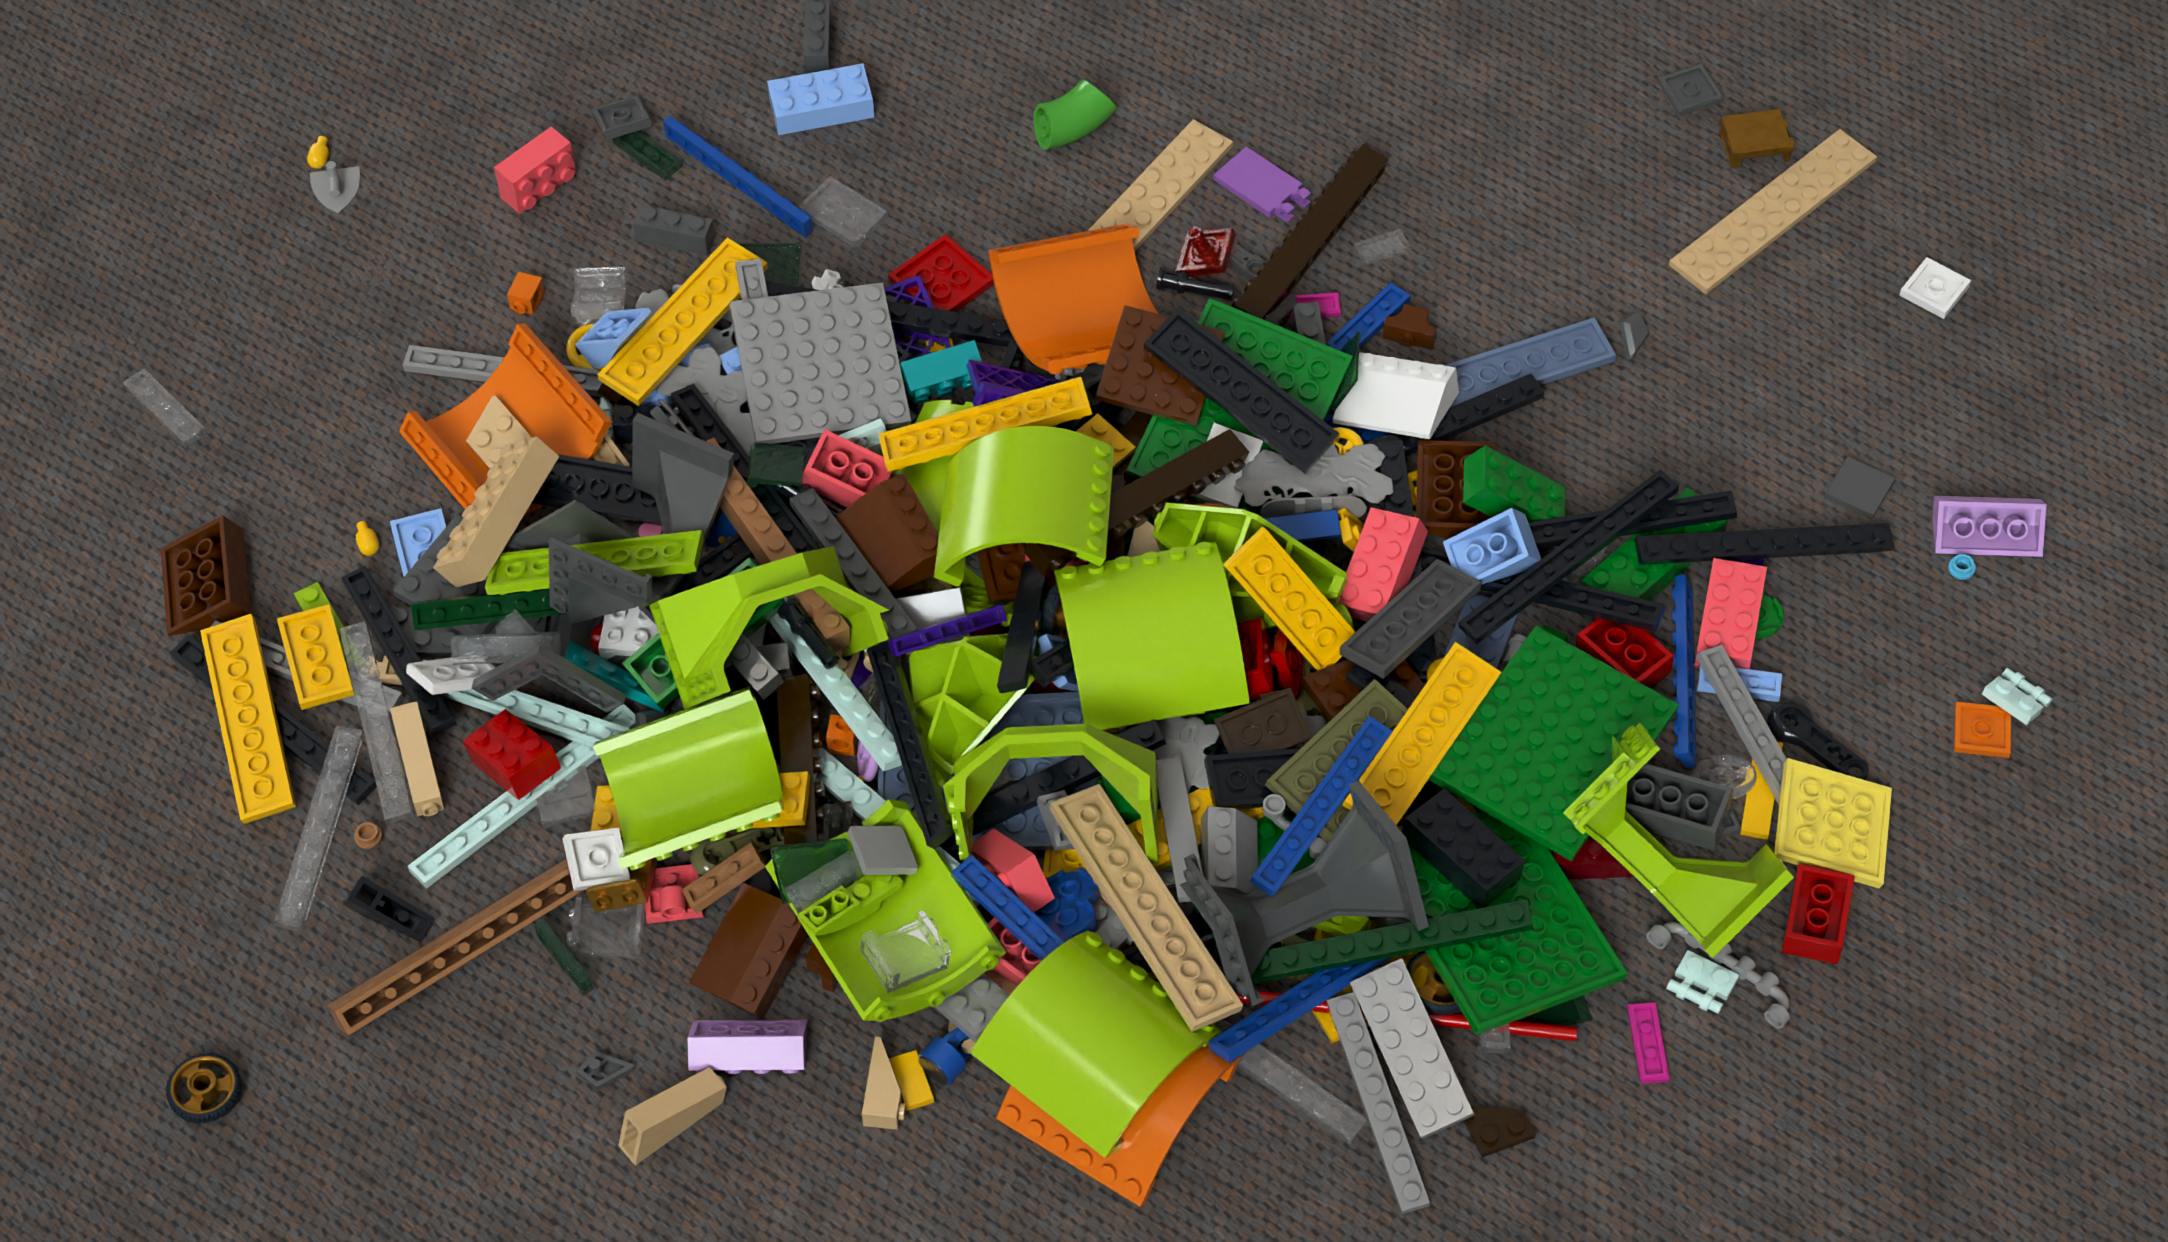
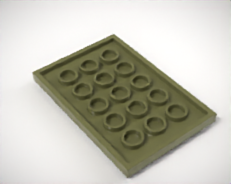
M1374 679L1266 781L1265 786L1274 794L1283 797L1286 805L1294 813L1298 814L1369 716L1393 731L1408 709ZM1343 802L1319 834L1327 843L1350 812V810L1342 806Z

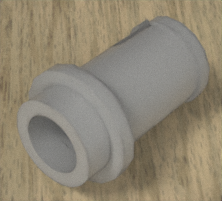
M1516 634L1510 638V647L1502 662L1505 667L1527 637Z

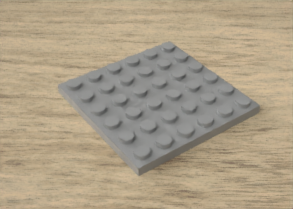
M883 283L730 301L729 307L756 446L821 437L824 429L840 435L880 418L885 425V429L911 425V417Z

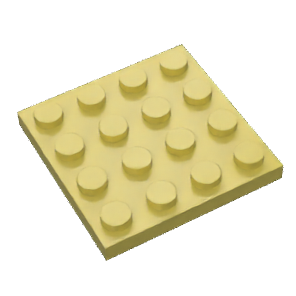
M1787 758L1783 765L1774 853L1784 862L1855 875L1854 882L1880 888L1884 884L1892 788Z

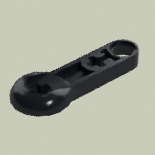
M1786 702L1772 709L1768 716L1767 725L1777 739L1800 746L1832 771L1852 776L1849 774L1848 769L1856 767L1863 773V775L1856 778L1867 779L1869 771L1867 763L1815 724L1811 713L1804 706L1798 703ZM1786 719H1788L1789 722L1790 719L1795 720V726L1793 727V724H1791V727L1787 726ZM1835 752L1839 753V756H1838V757H1836V756L1833 757V758H1830V757H1829V753H1831V754H1833V753H1835Z

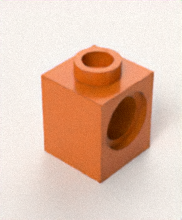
M518 272L507 293L510 309L519 314L529 313L534 315L545 293L542 277Z
M830 715L826 734L828 753L855 756L858 743L857 736L841 715Z

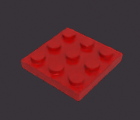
M946 234L888 274L889 281L892 284L919 275L933 307L957 312L994 285L992 274ZM918 286L907 288L904 294L916 297L919 291Z

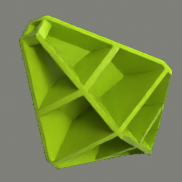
M1166 503L1163 511L1158 512L1154 522L1155 529L1152 535L1155 537L1160 551H1166L1177 546H1194L1200 542H1216L1222 563L1224 564L1261 527H1264L1333 606L1338 604L1347 583L1346 572L1261 516L1247 510ZM1224 567L1236 624L1262 617L1266 629L1275 627L1276 625Z
M1041 630L1038 631L1037 639L1042 636ZM1008 633L964 637L961 641L936 643L914 650L908 657L911 696L940 787L954 773V762L974 750L1026 690L999 693L997 687ZM1037 640L1033 659L1040 656V645ZM1031 673L1029 674L1027 688L1035 680Z

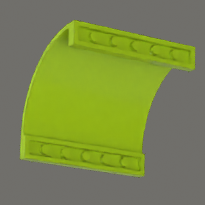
M1022 426L985 435L964 447L947 464L934 578L959 587L964 577L966 556L985 548L1010 543H1040L1065 548L1076 552V557L1101 566L1106 560L1114 446L1082 433L1063 428Z
M1200 542L1197 545L1188 547L1177 546L1166 551H1149L1132 557L1121 556L1115 560L1104 561L1101 566L1090 562L1088 565L1065 566L1060 570H1054L1071 647L1083 724L1105 730L1144 723L1154 719L1161 720L1250 704L1234 609L1216 542Z
M751 686L598 740L593 745L596 756L600 755L620 822L624 852L620 854L618 860L622 869L630 867V870L641 868L646 865V860L655 857L657 861L669 858L673 855L672 851L680 848H683L684 851L694 849L700 846L699 841L708 838L711 842L727 836V831L736 829L737 832L747 830L753 827L752 822L763 819L764 823L779 818V813L783 812L784 794L777 763Z
M1085 931L1067 940L1052 951L1024 978L993 1016L970 1054L1100 1155L1107 1158L1120 1149L1124 1142L1120 1139L1121 1135L1164 1080L1201 1046H1208L1209 1041L1220 1035L1222 1031L1215 1027V1023L1191 1032L1161 983L1149 977L1143 968L1133 965L1125 959V955L1121 951L1112 949L1104 943L1101 936L1094 932Z

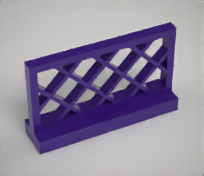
M919 275L884 287L886 296L896 297L894 302L899 303L903 299L912 302L911 305L917 306L918 304L934 308ZM918 286L919 291L916 297L904 294L907 288ZM892 328L895 344L905 349L908 353L914 352L922 356L933 353L930 352V349L933 347L934 342L945 346V349L951 347L947 337L940 336L938 338L936 335L932 336ZM902 332L913 336L909 344L898 341ZM918 338L929 340L925 350L914 346Z
M968 360L966 365L976 394L973 399L974 407L1063 382L974 360ZM1074 420L1063 422L1056 426L1070 429Z

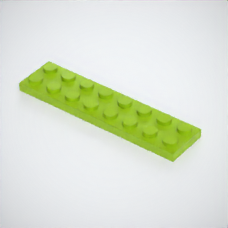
M702 530L571 546L645 577L647 574H650L652 577H662L664 575L697 572L704 536ZM549 548L501 553L488 574L485 584L487 595H505L513 592H531L548 589Z

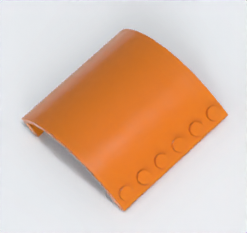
M1127 223L988 250L994 285L1003 315L1017 345L1034 365L1048 371L1049 374H1060L1066 368L1085 369L1091 363L1106 364L1124 305L1158 314L1144 286L1136 261L1132 238L1139 237L1137 226Z
M526 323L517 324L508 343L510 349L503 361L488 380L471 396L446 413L426 422L417 411H408L399 430L401 435L464 509L472 505L476 498L475 492L486 482L489 471L488 467L470 448L466 440L494 395L532 438L537 436L559 455L592 460L612 423V420ZM531 503L523 518L544 505Z
M1209 1045L1206 1047L1201 1046L1164 1080L1146 1101L1121 1135L1120 1139L1124 1142L1120 1149L1107 1158L1100 1155L1012 1085L1008 1089L996 1119L1139 1207H1142L1151 1193L1156 1181L1155 1178L1163 1161L1185 1123L1219 1078L1225 1082L1232 1079L1242 1055L1229 1063L1210 1051Z

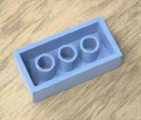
M863 63L767 81L769 100L778 135L874 118L873 98Z

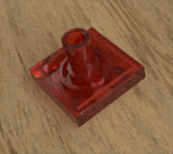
M1200 227L1191 228L1186 234L1176 272L1181 273V271H1185L1188 273V276L1225 273L1236 237L1234 229L1202 230Z

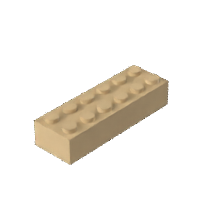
M537 436L526 440L523 439L517 443L507 444L499 454L501 457L497 464L488 471L486 482L475 492L476 498L472 505L464 510L461 523L450 533V541L439 551L437 555L438 560L433 568L455 587L486 579L559 458Z

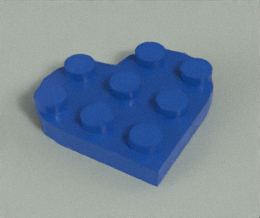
M1078 867L1079 871L1068 873L1060 870L1049 877L1047 882L1055 899L1034 912L1065 942L1085 931L1091 932L1098 926L1092 904L1100 899L1101 893L1098 885L1094 883L1093 878L1084 868Z

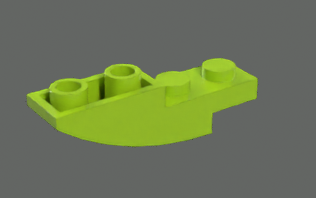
M897 874L866 875L846 889L842 885L800 912L798 918L816 936L839 931L879 910L883 900L903 887V880Z

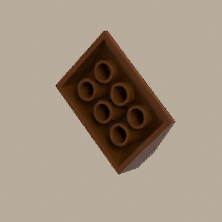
M1418 440L1416 518L1421 520L1429 534L1450 539L1492 518L1463 503L1464 459L1485 445L1497 451V442Z
M904 473L880 482L835 517L891 593L934 576L939 535Z
M221 516L161 548L167 635L200 631L211 627L215 620L224 623L251 614L243 528L226 517Z
M742 883L689 983L762 1020L805 942L808 933L788 902Z

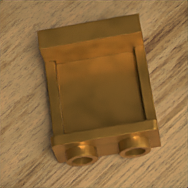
M1780 109L1728 115L1721 118L1719 132L1731 168L1741 167L1742 159L1782 154L1783 160L1786 162L1789 161L1791 152H1794L1793 138L1788 136V122L1786 118L1783 119Z
M656 857L646 860V865L641 868L630 870V867H628L630 880L588 887L586 895L594 911L601 912L648 903L658 862Z

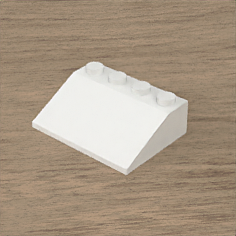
M1360 352L1349 369L1333 417V423L1430 439L1459 393L1456 368Z

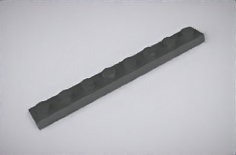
M812 488L790 498V506L820 547L834 546L845 581L854 592L889 610L880 614L888 627V639L917 631V627L815 490Z

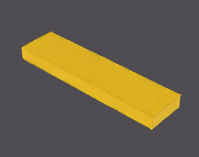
M1777 742L1782 750L1783 743ZM1753 758L1740 835L1768 840L1775 797Z

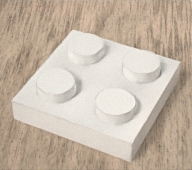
M1926 257L1902 287L1899 296L1944 319L1970 287L1971 280Z
M619 828L566 834L562 838L574 891L630 880L628 867L622 869L618 860L620 854L624 852Z

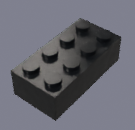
M1445 788L1405 818L1402 833L1407 838L1408 844L1478 908H1484L1520 880L1526 860Z

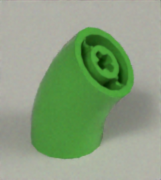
M1081 79L1076 86L1064 95L1048 102L1039 103L1034 111V131L1038 144L1043 150H1049L1074 143L1105 123L1117 110V106L1095 86Z

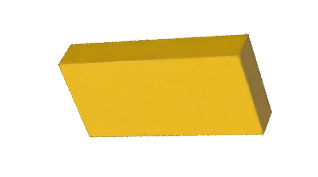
M916 1050L889 1058L901 1091L902 1100L906 1103V1111L934 1103L931 1089L924 1070L919 1064Z

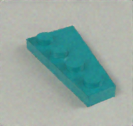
M572 641L569 642L565 650L564 659L626 694L627 698L660 712L664 711L665 707L661 710L630 672Z

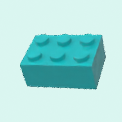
M975 340L901 362L900 369L907 403L913 402L914 405L927 402L929 396L938 394V397H945L952 394L953 389L962 387L963 390L973 388L966 365L968 360L982 362Z

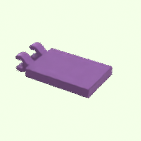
M1248 147L1241 150L1213 175L1214 181L1268 218L1275 214L1289 223L1294 218L1291 212L1295 209L1292 204L1288 203L1290 200L1302 208H1306L1311 203L1307 199L1311 192L1302 188L1300 181Z

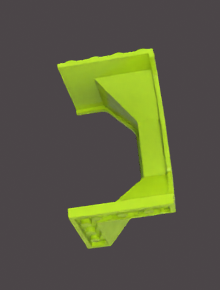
M834 546L802 552L747 569L649 605L684 709L699 705L731 691L724 672V663L759 605L813 589L841 614L850 627V646L842 649L844 657L889 640L887 624L880 615L889 610L848 589Z
M1641 723L1636 727L1632 725L1623 733V740L1621 742L1612 735L1613 763L1563 813L1572 821L1577 830L1582 834L1586 832L1635 876L1713 958L1794 876L1767 844L1750 860L1745 862L1683 858L1672 855L1625 809L1627 782L1660 750L1648 733V730Z
M1088 724L1009 727L955 761L954 777L943 785L949 817L956 836V845H959V859L965 861L971 854L973 855V813L1010 759L1084 755L1141 815L1146 856L1151 863L1159 862L1156 753Z

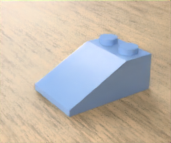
M649 308L607 311L575 346L592 368L605 367L643 327L651 314V310Z
M1513 508L1443 542L1451 566L1480 581L1481 585L1518 574L1541 560L1526 515Z

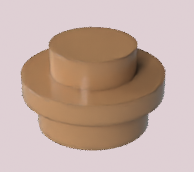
M371 822L360 824L354 833L355 843L362 849L376 847L382 840L381 829Z

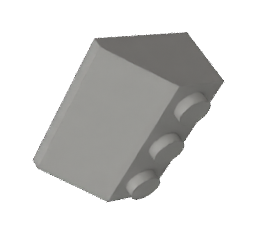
M1208 806L1201 818V867L1203 876L1210 885L1240 893H1250L1258 889L1256 885L1250 882L1251 877L1258 869L1257 821L1236 808Z

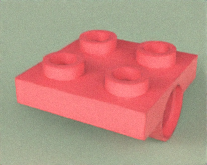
M692 864L656 868L648 903H645L647 924L703 917V910L696 914L691 909L682 891L683 888L700 877V874L695 871Z

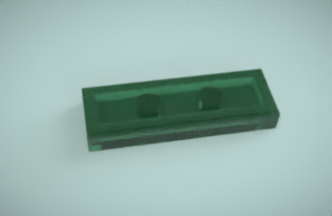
M639 131L612 139L613 144L665 181L683 167L679 159Z
M542 919L535 923L538 939L583 995L592 991L591 977L545 920Z

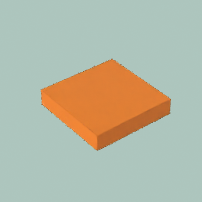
M1956 702L1954 710V752L2009 758L2011 754V714L1999 706Z

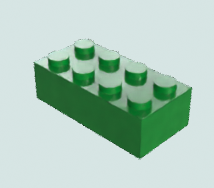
M1486 445L1464 459L1463 503L1490 517H1494L1510 508L1524 513L1528 522L1565 517V486Z

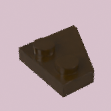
M1471 1106L1475 1115L1463 1120L1482 1158L1535 1138V1132L1524 1110Z

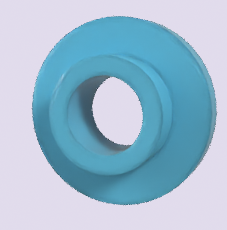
M1959 554L1950 560L1948 570L1954 578L1966 580L1974 575L1976 566L1970 556ZM1958 566H1963L1966 569H1960Z

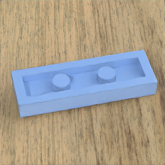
M1700 666L1697 691L1716 694ZM1735 667L1752 699L1779 702L1782 682L1781 673Z

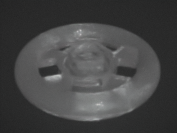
M1731 754L1707 757L1698 762L1690 774L1691 777L1699 779L1709 777L1710 782L1733 788V799L1747 794L1754 787L1757 779L1756 770L1748 760ZM1719 766V767H1717V768H1715V769H1713V770H1710V768H1712V767ZM1732 766H1735V767H1738V768H1740V769H1739L1738 771H1735V770H1734L1733 768H1731V767H1732ZM1737 778L1745 779L1741 784L1735 783Z

